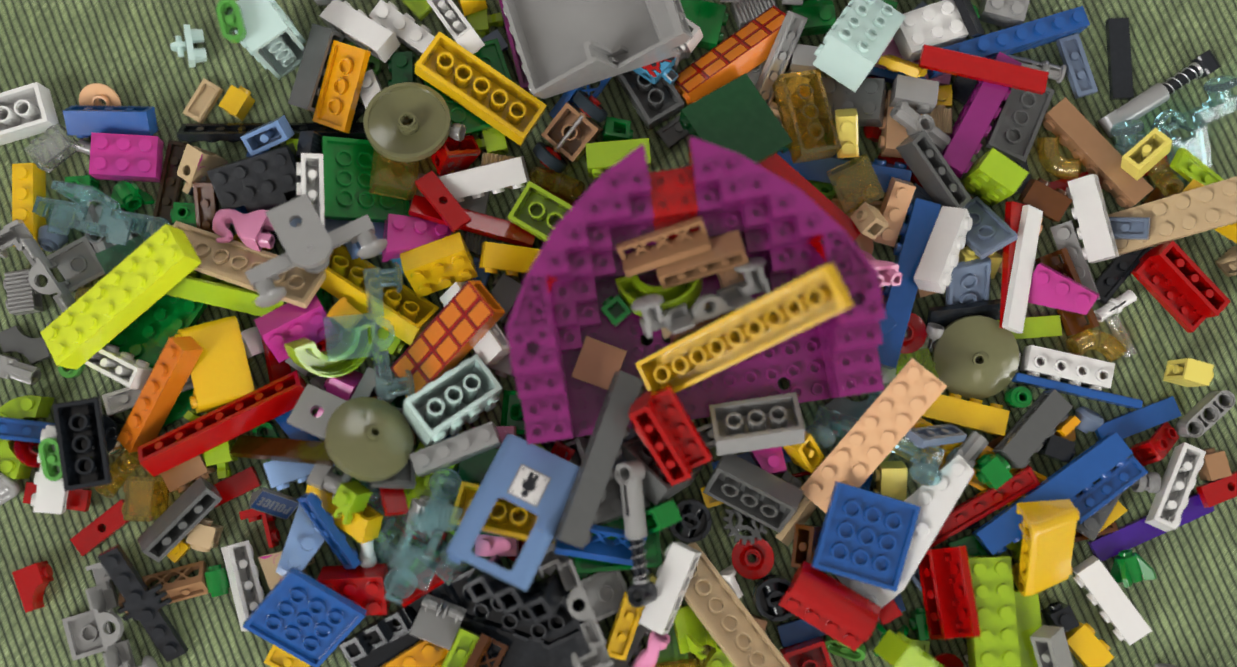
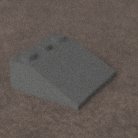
M638 435L622 443L620 446L627 462L639 460L643 463L646 470L645 476L642 479L643 494L655 506H658L691 485L703 468L701 465L693 468L690 479L671 486L651 451L646 448Z

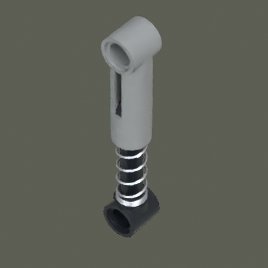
M1210 49L1190 61L1191 64L1183 68L1182 72L1176 73L1174 77L1168 78L1166 82L1154 84L1137 97L1098 120L1109 138L1114 136L1134 121L1169 100V94H1174L1177 89H1182L1183 85L1190 84L1191 80L1198 79L1199 77L1204 78L1221 67Z
M632 460L616 466L615 478L620 483L625 537L631 540V547H629V549H632V557L630 559H633V567L631 569H634V578H632L631 587L627 591V599L633 607L639 608L654 602L658 596V591L655 584L647 576L649 573L646 569L648 561L645 559L647 551L644 549L646 541L643 539L647 536L642 479L645 476L646 470L641 461Z

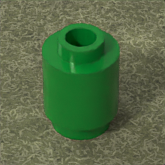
M1012 387L1005 392L1004 400L1011 408H1025L1032 402V393L1026 387Z
M221 564L207 567L208 572H205L204 576L208 593H211V597L229 593L230 583L226 567L221 568Z

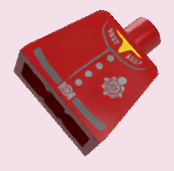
M473 135L465 136L462 141L448 137L444 145L431 156L438 176L466 170L481 154V150Z

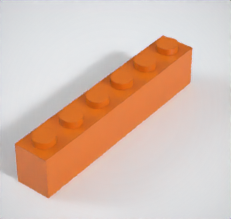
M191 336L170 337L117 438L129 453L138 452L137 447L157 438L199 359L203 348Z

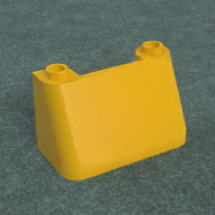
M236 316L205 322L177 331L178 334H175V337L191 336L203 348L190 374L194 388L193 396H190V404L192 409H196V413L215 410L255 391Z
M1069 499L1017 503L1016 513L1022 514L1023 517L1022 523H1019L1023 536L1020 563L1012 565L1013 581L1022 596H1033L1067 580L1069 575L1072 574L1071 561L1076 524L1079 521L1080 515L1079 510L1074 507Z

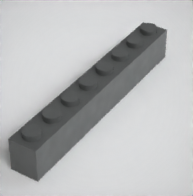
M621 370L614 373L556 530L555 539L582 549L589 543L592 523H596L599 516V504L604 501L607 494L605 487L614 475V462L619 459L622 448H620L622 440H625L629 433V427L627 426L630 421L628 415L630 406L644 391V386H642L643 379Z

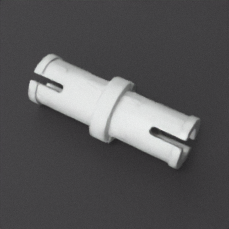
M1127 290L1120 296L1109 299L1107 304L1094 311L1098 322H1103L1113 314L1121 313L1123 308L1137 301V297L1133 291Z

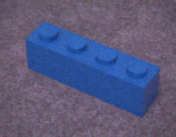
M72 105L63 110L67 134L76 135L77 138L90 137L91 132L152 136L158 131L154 106Z

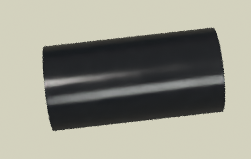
M100 397L52 404L64 491L112 484Z

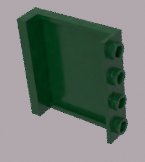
M747 74L738 77L681 109L679 122L684 130H688L691 135L690 137L739 153L756 164L778 152L782 154L787 152L793 143Z

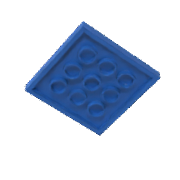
M836 481L811 566L897 592L921 507Z
M292 566L245 620L242 627L312 667H319L363 620L367 610Z

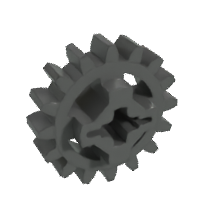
M732 507V510H725L728 517L722 519V521L727 522L723 529H729L730 532L727 536L731 537L733 535L735 543L740 539L742 540V545H746L747 540L753 545L755 544L754 538L758 541L762 540L760 533L767 534L766 529H764L766 525L760 523L758 528L756 520ZM733 514L736 517V525L734 527L732 525ZM743 518H744V519H746V518H749V519H750V521H749V523H748L749 526H748V525H745V526L742 525ZM746 531L751 536H743L739 532Z

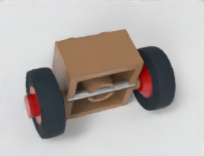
M580 90L573 97V101L577 106L566 102L541 134L553 145V148L538 142L532 150L542 165L558 173H562L568 165L564 158L560 156V152L572 162H578L586 152L585 143H593L603 131L589 117L602 123L608 115L597 98L593 95L589 96Z

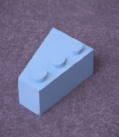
M272 460L263 463V468L270 488L280 491L290 487V483L298 481V484L306 482L315 464Z
M300 503L276 572L281 576H284L292 566L303 572L325 543V539Z

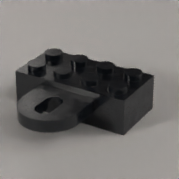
M291 143L208 170L207 174L222 209H234L245 205L247 212L251 213L256 210L273 209L290 201L287 192L297 189V183H301V176L296 175V162L301 163L299 157H296L295 146ZM275 231L270 232V234L274 235L275 239H279Z

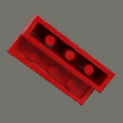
M1173 240L1159 244L1149 250L1139 259L1141 262L1131 272L1187 333L1194 332L1206 318L1218 316L1231 302Z
M671 385L655 392L649 390L632 403L628 415L671 486L690 479L693 468L712 461V454Z
M966 546L928 550L918 568L930 640L981 636Z
M806 561L801 564L793 575L790 587L779 601L781 607L853 651H856L863 641L866 642L878 622L881 608L823 571L813 568Z

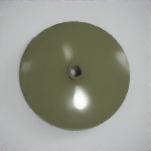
M403 82L384 88L371 99L364 113V129L369 143L379 154L394 161L414 162L433 155L444 145L450 133L451 117L445 100L434 89L419 83Z
M982 315L965 316L951 322L945 327L943 335L935 341L933 346L932 366L936 377L947 386V390L961 395L962 398L984 399L998 394L1012 381L1019 365V348L1012 332L999 328V321ZM981 356V358L978 359V362H976V357Z
M358 397L341 404L329 418L325 429V445L332 461L344 473L363 481H382L397 474L410 459L409 454H412L413 434L404 415L393 405L373 397Z

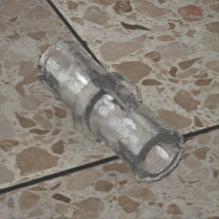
M1116 314L1105 319L1113 334L1112 339L1114 342H1117L1123 357L1126 358L1136 354L1137 350L1129 338L1130 333L1128 330H1125L1119 315Z

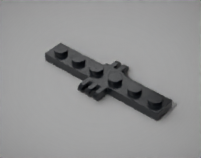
M120 544L100 553L97 556L98 560L125 599L122 602L123 606L117 609L119 614L128 612L121 617L123 621L130 618L133 621L139 620L166 662L185 654L188 651L186 644L162 610V607L171 603L172 599L168 597L161 600V598L168 594L166 590L159 593L156 592L163 587L162 584L158 583L148 588Z

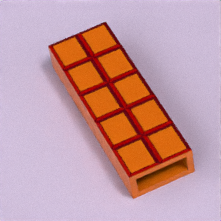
M773 5L679 72V76L674 82V87L687 105L747 74L767 60L786 14Z
M468 280L390 369L406 388L409 396L417 393L428 383L439 379L448 370L454 369L506 312L481 281Z

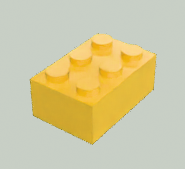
M460 232L399 254L403 272L418 298L451 287L455 282H464L478 277L474 260Z

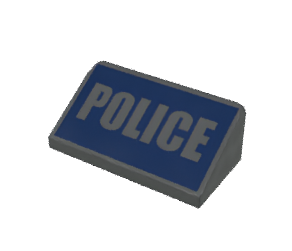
M262 487L251 494L249 507L286 520L298 507L299 502L298 498Z

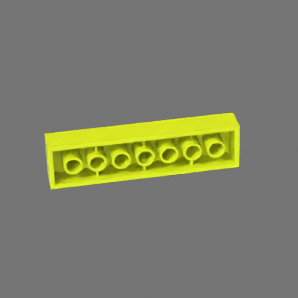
M168 224L163 225L40 332L57 366L74 370L80 368L202 263L183 230Z

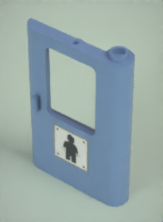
M507 434L445 551L448 555L447 559L456 564L466 562L527 592L556 533L579 466L534 444H528L526 440L518 436ZM499 498L512 502L537 515V521L513 569L510 571L472 553V548Z

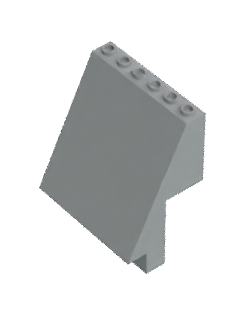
M502 0L503 12L508 18L509 30L515 39V48L522 60V70L529 82L528 88L534 96L543 99L680 55L677 46L693 38L680 0Z

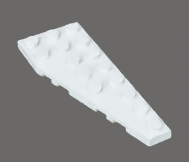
M958 455L904 500V502L920 506L921 508L897 592L835 574L842 584L879 605L881 610L905 590L975 471Z

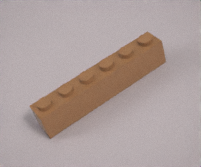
M1066 97L1045 114L1042 121L1043 126L1057 137L1058 142L1062 146H1066L1072 153L1073 158L1081 162L1089 174L1098 176L1101 187L1115 198L1119 206L1129 209L1154 189L1143 177L1137 181L1121 168L1122 155Z

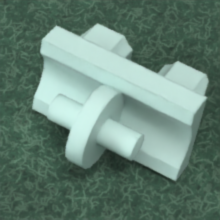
M183 24L185 41H182L181 36H175L176 42L170 44V49L177 52L178 57H184V51H187L189 68L196 67V63L207 61L205 48H193V43H204L203 30L190 29V24Z

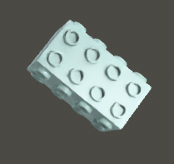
M275 0L235 1L240 6L246 28V36L240 42L241 45L265 69H269L278 80L300 66L306 40L295 28L291 19L280 8ZM233 9L229 10L227 12V15H230L233 12Z
M851 0L814 53L817 58L813 65L853 92H856L906 16L882 0Z
M475 354L471 358L462 361L454 369L445 372L436 381L428 383L419 392L407 397L404 401L402 414L427 448L444 441L443 438L449 434L454 436L462 430V425L467 422L469 424L475 422L483 411L489 412L495 408L502 387L478 354Z

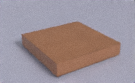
M586 336L571 377L608 390L614 373L621 369L627 351Z

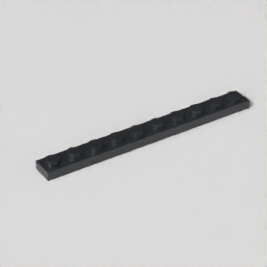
M364 122L352 123L349 133L319 123H289L295 133L290 139H299L300 132L315 131L322 136L368 140L364 129ZM266 123L182 124L177 132L178 141H187L189 143L197 141H208L210 143L217 141L237 142L242 141L240 137L248 131Z

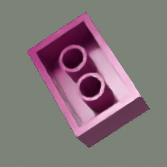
M91 132L89 174L95 179L160 183L164 142L158 136Z
M316 294L306 309L286 303L254 320L261 337L279 363L290 358L284 344L301 338H307L317 344L337 333Z

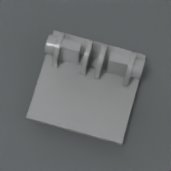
M426 594L409 634L450 650L467 609Z

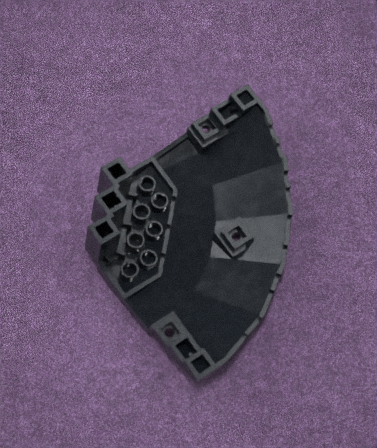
M498 554L487 559V561L506 569ZM470 565L461 570V573L427 593L467 609L460 627L480 636L482 633L509 646L499 667H573L571 661V653L573 651L578 658L590 653L580 628V624L585 621L577 620L569 613L566 603L570 591L566 592L556 574L539 582L534 578L528 591L525 592ZM426 594L408 606H402L401 609L380 617L342 641L339 647L352 667H380L421 641L422 639L409 633ZM574 600L572 603V608L576 612H580V609ZM492 643L488 650L489 658L498 657L502 648ZM488 664L482 665L480 667H488Z

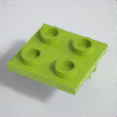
M690 606L680 607L673 622L680 654L692 652L700 660L705 659L706 654L702 653L705 650L704 645L715 648L718 653L723 652Z

